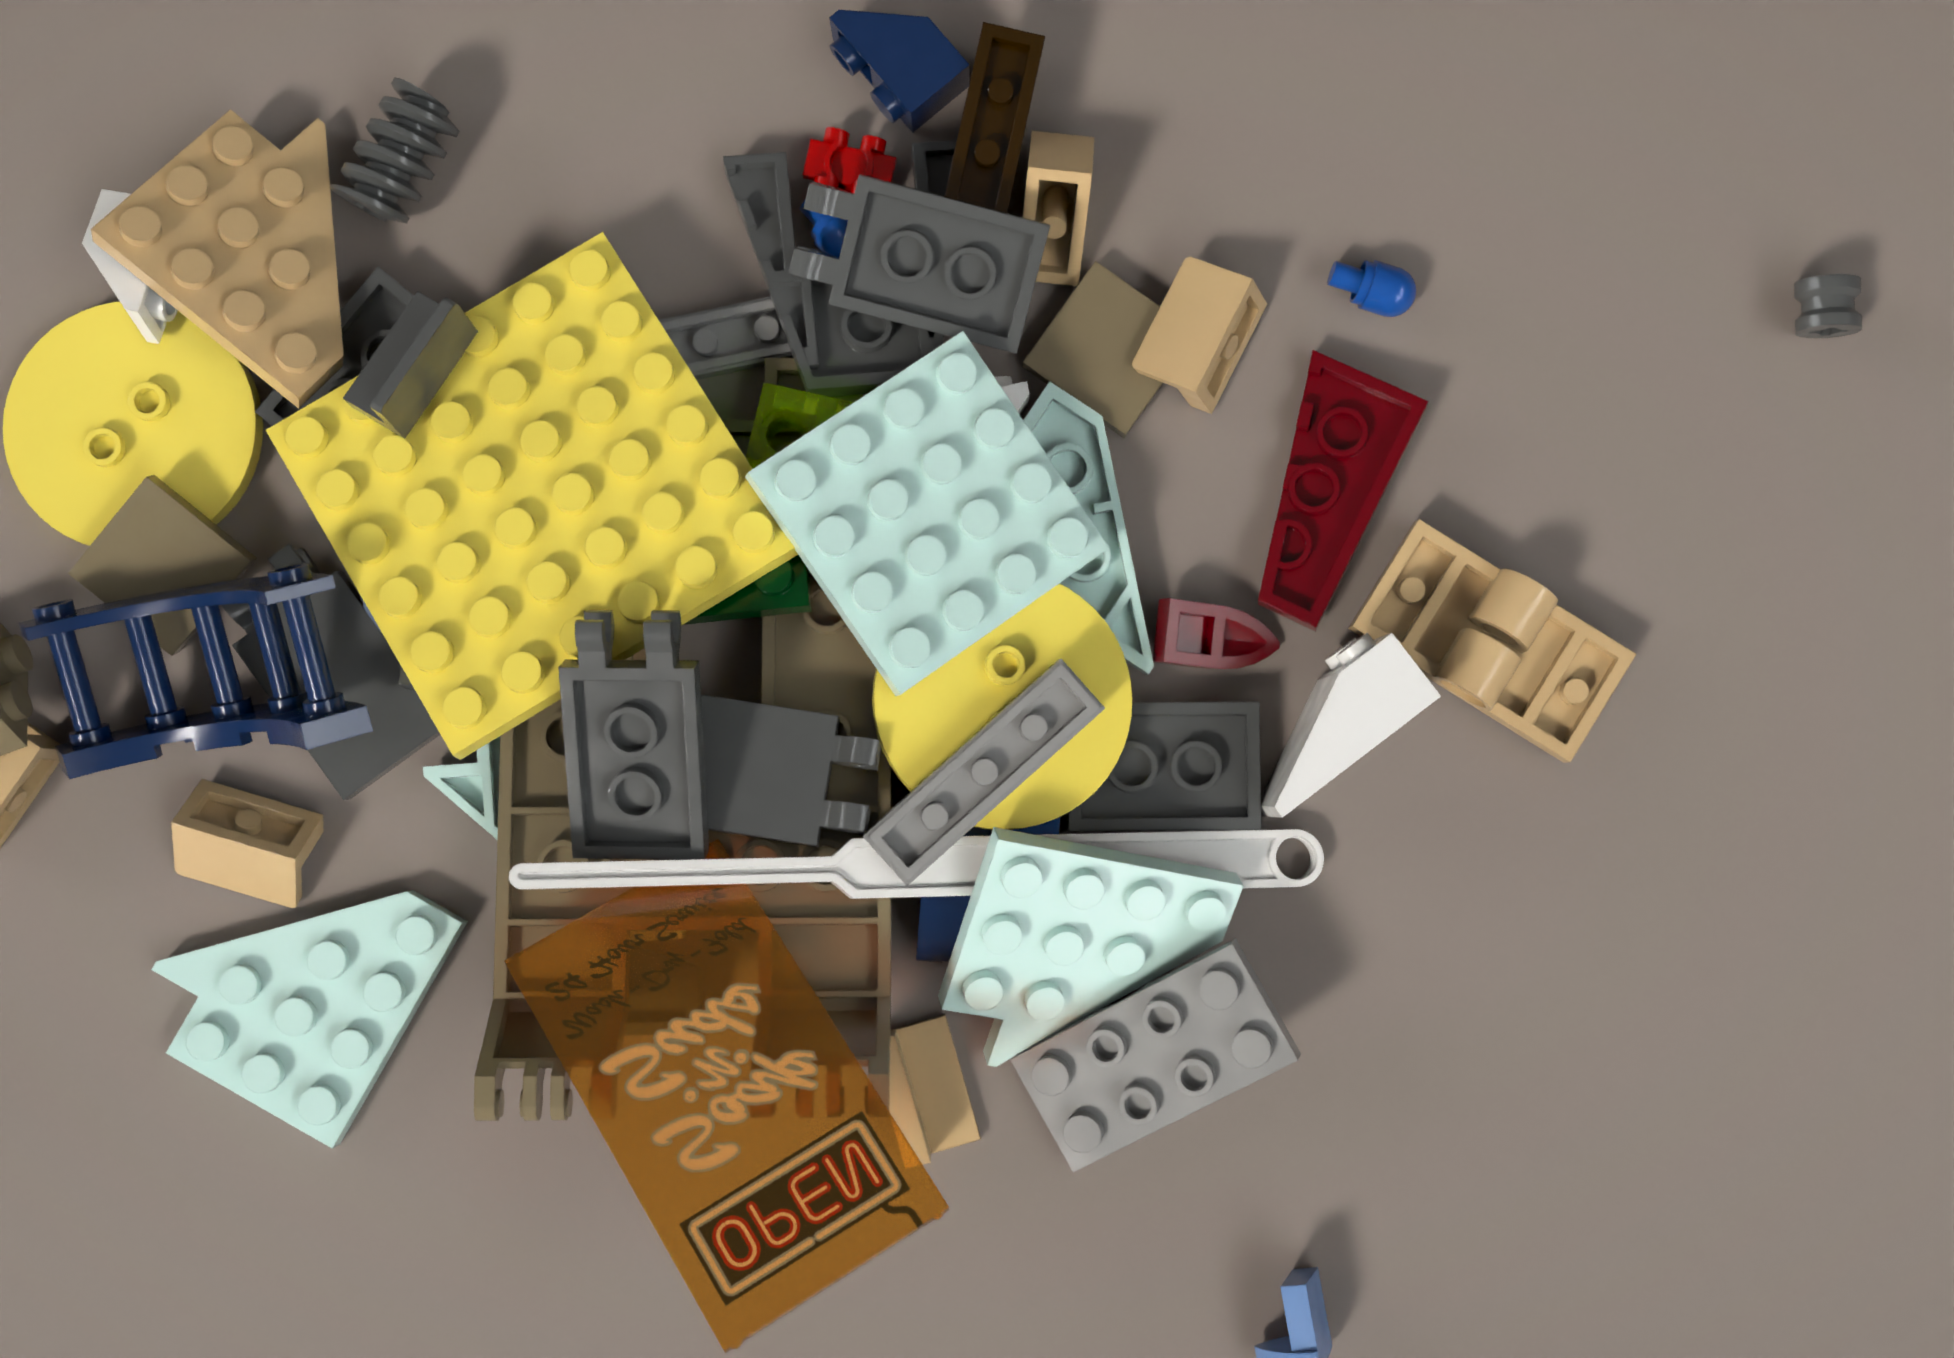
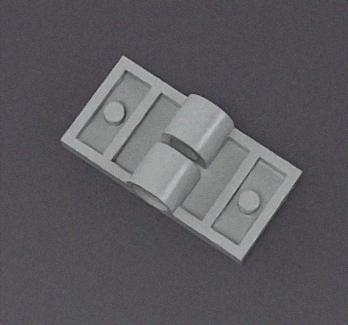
M1235 938L1157 980L1146 983L1010 1060L1071 1170L1075 1172L1298 1061L1301 1052Z

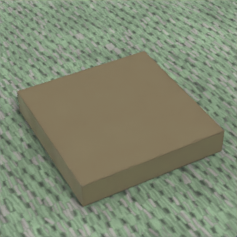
M1095 261L1022 363V367L1044 383L1052 382L1102 415L1104 425L1125 438L1163 384V382L1137 373L1132 366V361L1160 306Z
M151 475L142 481L68 574L104 603L169 590L237 580L242 577L257 557L157 476ZM191 608L151 615L160 647L171 656L180 652L197 631Z

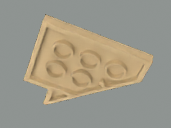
M230 109L91 228L92 240L95 244L298 409L343 367L344 354L325 123L319 118L280 150Z

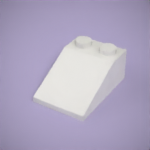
M1366 633L1358 639L1350 640L1325 659L1331 670L1317 680L1261 795V814L1263 816L1283 818L1441 697L1393 633L1375 640Z

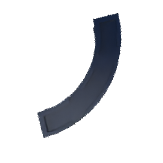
M301 563L267 572L268 576L186 587L75 609L73 599L52 602L32 608L34 619L19 622L22 636L28 641L47 637L74 727V731L68 733L70 742L55 746L62 771L69 779L120 766L157 759L163 755L160 745L185 741V743L194 742L196 751L243 746L253 742L250 732H267L270 744L290 745L305 750L372 732L373 728L367 706L357 702L345 701L342 692H335L310 598L311 594L335 589L333 575L311 573L309 563ZM279 602L283 603L306 690H300L277 605ZM249 604L273 697L267 700L268 703L253 705L251 696H243L218 605ZM191 608L217 702L211 705L212 711L187 716L184 706L176 705L151 615ZM124 620L150 713L144 716L146 724L111 732L109 723H101L74 630Z

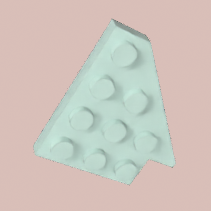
M993 827L938 993L941 1009L994 1018L983 1053L987 1066L997 1067L1222 942L1244 885L1237 873Z

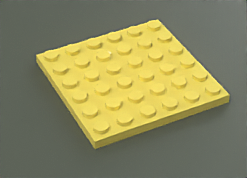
M603 232L465 312L478 333L405 439L352 408L343 399L358 376L266 429L267 434L450 752L459 760L561 699L558 667L565 659L578 660L575 641V621L584 620L585 610L613 611L614 641L612 660H626L645 648L643 622L651 620L652 610H679L682 626L798 555L793 544L780 529L745 478L746 474L752 470L749 462Z

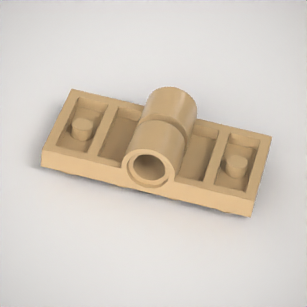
M1420 519L1412 524L1348 629L1359 636L1368 633L1373 640L1393 633L1428 679L1563 763L1572 761L1636 656V653L1558 606L1557 597L1537 581L1514 570H1500Z

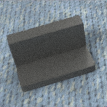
M417 291L343 399L352 408L405 439L478 333L477 329L456 302L445 297L440 303H437Z

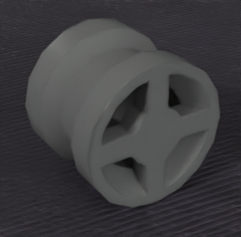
M1829 274L1808 277L1795 282L1794 297L1801 303L1802 313L1795 320V335L1802 338H1833L1860 332L1862 330V315L1855 310V298L1861 293V277L1850 274Z

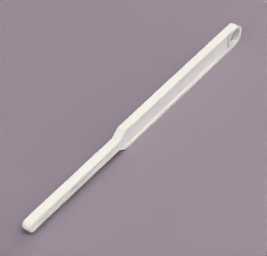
M1299 829L1039 835L1237 873L1243 883V889L1306 886L1320 875L1324 864V853L1318 840L1312 834ZM963 836L908 886L905 885L864 838L849 839L832 856L520 863L513 866L510 870L509 880L515 888L520 890L831 882L850 899L971 896L990 836ZM1288 838L1300 840L1307 847L1310 854L1309 868L1298 879H1291L1285 876L1278 868L1276 862L1278 847Z

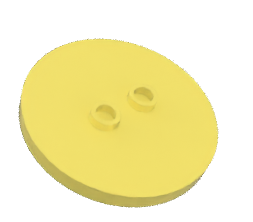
M121 302L98 305L81 311L52 328L34 345L20 364L12 380L3 414V444L6 460L20 493L38 516L63 535L88 546L99 536L142 481L151 475L157 476L217 525L236 506L254 476L263 441V418L255 412L261 405L254 379L247 366L179 311H177L172 321H167L160 344L145 340Z
M1058 584L901 695H894L876 669L872 693L876 734L880 740L882 751L899 780L911 792L1058 659H1062L1105 709L974 827L993 830V827L1007 830L1032 827L1054 820L1085 802L1098 790L1117 764L1126 743L1132 717V687L1128 666L1123 651L1106 621L1081 596L1069 588Z

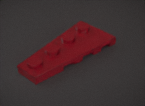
M1312 350L1307 381L1300 405L1258 605L1316 632L1427 409L1429 401Z

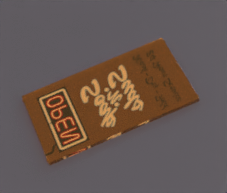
M719 839L709 843V852L705 859H731ZM747 884L633 887L526 949L514 953L512 957L504 961L725 1353L732 1349L740 1348L747 1339L933 1220L941 1219L943 1214L949 1211L948 1204Z

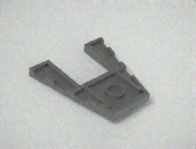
M957 140L912 143L911 158L915 189L945 196ZM786 152L723 156L725 175L809 399L868 394L943 344V334L829 305L833 285L789 274L795 242Z

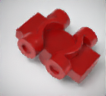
M827 127L825 129L823 141L810 139L802 174L804 179L836 188L839 187L855 193L860 174L892 182L897 159L894 156L884 155L887 143L884 139L877 136L864 135L861 140L860 149L847 147L850 134L843 129Z

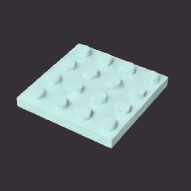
M964 331L749 471L745 476L895 696L901 695L1109 549V546Z

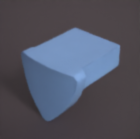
M1318 1267L1293 1269L1280 1286L1289 1336L1255 1345L1256 1358H1328L1330 1355L1332 1340Z

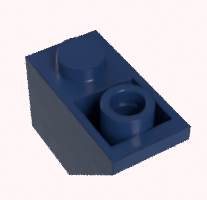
M838 10L829 17L834 41L830 45L833 55L851 76H854L859 71L874 88L870 92L874 103L892 123H895L900 118L910 131L914 133L969 87V63L929 17Z

